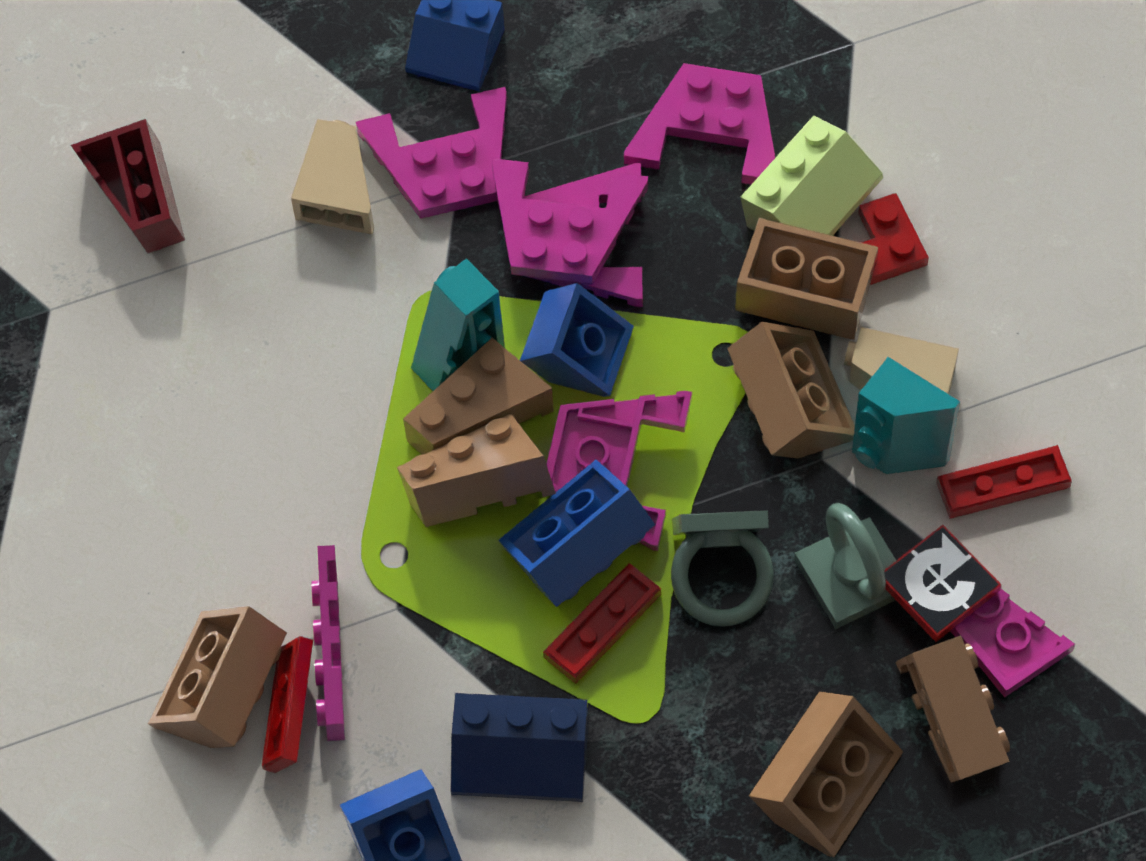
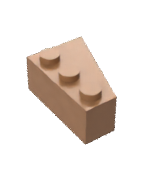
M491 338L403 418L407 442L421 454H426L449 443L456 437L464 436L487 425L490 421L510 413L518 424L539 414L543 417L554 412L552 387L495 339Z
M511 413L494 419L483 427L464 436L456 437L449 443L426 454L416 456L411 461L397 467L410 505L425 527L478 514L477 507L502 501L503 506L508 507L517 504L516 497L540 491L543 497L556 494L544 455Z
M962 636L914 652L895 662L901 674L909 671L917 691V694L912 695L913 702L917 710L920 708L924 709L931 728L928 734L950 782L964 779L1009 762L1006 754L1010 752L1007 735L1002 727L996 728L990 712L994 710L992 696L986 685L980 686L974 670L978 668L976 654L969 643L964 644Z

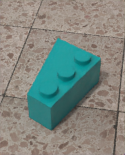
M467 258L457 266L446 268L433 283L411 369L432 391L441 385L491 338L495 339L505 348L499 291Z

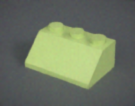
M813 116L741 196L747 227L755 231L758 219L762 218L833 236L883 179V173L846 131Z

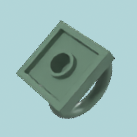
M841 503L832 504L826 512V527L829 537L795 552L794 561L835 629L896 601L885 589L886 578L884 570L896 561L895 557L871 518L860 521L858 516L849 507Z
M768 510L681 514L672 518L673 535H689L677 549L671 568L673 591L686 612L695 619L713 626L737 625L756 615L768 600L774 580L773 564L769 552L761 540L752 533L769 528ZM742 546L751 555L756 566V584L751 595L743 603L730 609H715L705 605L694 595L689 584L688 570L693 556L701 547Z

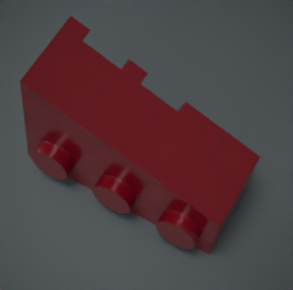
M146 119L71 145L83 165L147 253L185 241L161 143Z

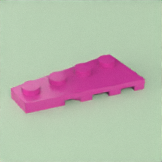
M335 545L317 546L319 580L311 581L312 605L320 606L321 613L320 620H313L314 646L322 645L323 659L315 660L316 686L324 685L325 697L324 700H316L317 725L326 726L327 741L345 740L338 579Z
M1001 589L996 595L950 630V632L955 637L962 636L964 644L969 643L972 646L977 657L978 666L1000 693L1006 697L1073 652L1075 643L1064 635L1058 636L1045 626L1043 619L1032 611L1026 612L1010 600V595Z

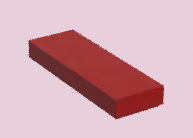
M1056 445L937 476L936 483L949 519L1068 489L1071 487L1072 480L1059 446Z
M628 563L543 651V658L576 684L662 595L661 588Z
M299 636L280 647L281 655L275 666L263 751V770L277 773L297 762L313 647L312 639Z

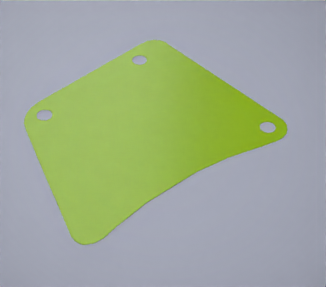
M427 291L413 303L407 320L361 539V559L370 581L380 592L401 605L577 698L588 700L589 704L609 715L628 723H644L649 721L660 710L665 693V662L671 597L673 593L671 568L676 551L686 535H673L672 518L681 514H691L694 499L715 447L746 393L741 380L734 372L733 365L728 367L718 365L712 358V351L718 344L735 343L748 332L734 325L615 311L631 323L634 328L610 396L603 397L549 383L535 373L552 387L554 412L543 417L539 414L519 425L544 455L546 464L560 405L614 399V402L639 399L640 396L655 394V397L676 395V392L679 391L692 392V402L685 432L641 425L627 487L642 506L666 510V518L658 551L651 550L639 542L628 547L613 560L612 564L605 571L597 573L580 587L574 597L563 601L556 607L538 589L498 541L551 496L543 497L540 491L516 497L517 504L504 507L502 501L477 507L478 514L429 527H425L410 505L397 467L411 461L416 456L422 455L407 442L403 418L433 392L411 369L431 291ZM499 296L505 349L520 361L541 301ZM397 542L406 547L408 559L402 566L390 568L381 562L380 552L385 545ZM630 563L661 588L662 595L575 684L543 658V651Z

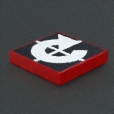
M941 525L884 570L886 578L885 589L935 642L996 595L1002 586L944 525Z

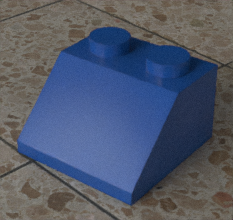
M421 0L415 14L405 71L480 91L505 30L503 3L495 0Z
M578 283L544 292L520 361L549 383L603 397L610 396L634 326Z
M422 769L340 804L363 861H462L434 787Z

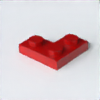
M897 193L859 205L858 214L870 237L869 240L861 243L878 247L870 285L928 265L929 256Z

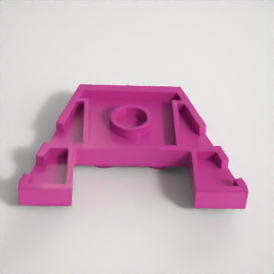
M683 63L626 148L624 164L641 163V167L659 170L668 135L745 147L747 152L741 183L752 185L775 159L761 75Z
M505 87L471 94V102L479 129L411 145L399 146L390 113L355 121L359 137L369 145L373 151V156L380 165L386 168L393 178L394 184L420 219L498 201L492 171L493 158L502 159L505 111L507 108V91Z
M493 158L492 171L511 274L593 284L616 245V239L625 224L629 223L633 216L634 208L639 199L646 194L648 190V176L612 172L606 208L524 199L529 175V162Z
M634 163L524 196V199L599 207L600 203H607L612 172L641 176V163ZM602 267L593 284L578 283L584 289L594 291L595 296L608 299L610 295L627 300L628 305L643 307L642 267ZM530 277V278H533V279L541 280V281H544V282L552 283V284L559 285V286H563V287H564V286H567V285H571V284L578 283V282H570V281H561V280H553V279Z
M679 391L676 392V395L655 397V394L640 396L639 399L614 402V399L560 405L547 460V468L555 493L594 460H598L623 484L628 486L641 425L685 432L692 402V392ZM642 506L656 525L646 532L644 538L639 543L651 550L658 551L666 518V510Z

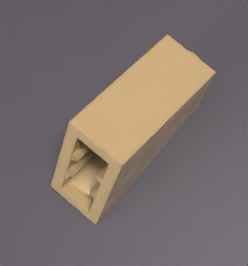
M317 119L291 196L295 220L373 234L374 223L356 126L349 125L341 120L327 121Z
M861 327L857 342L849 341L844 365L851 366L849 382L862 390L886 358L890 357L949 394L959 348Z

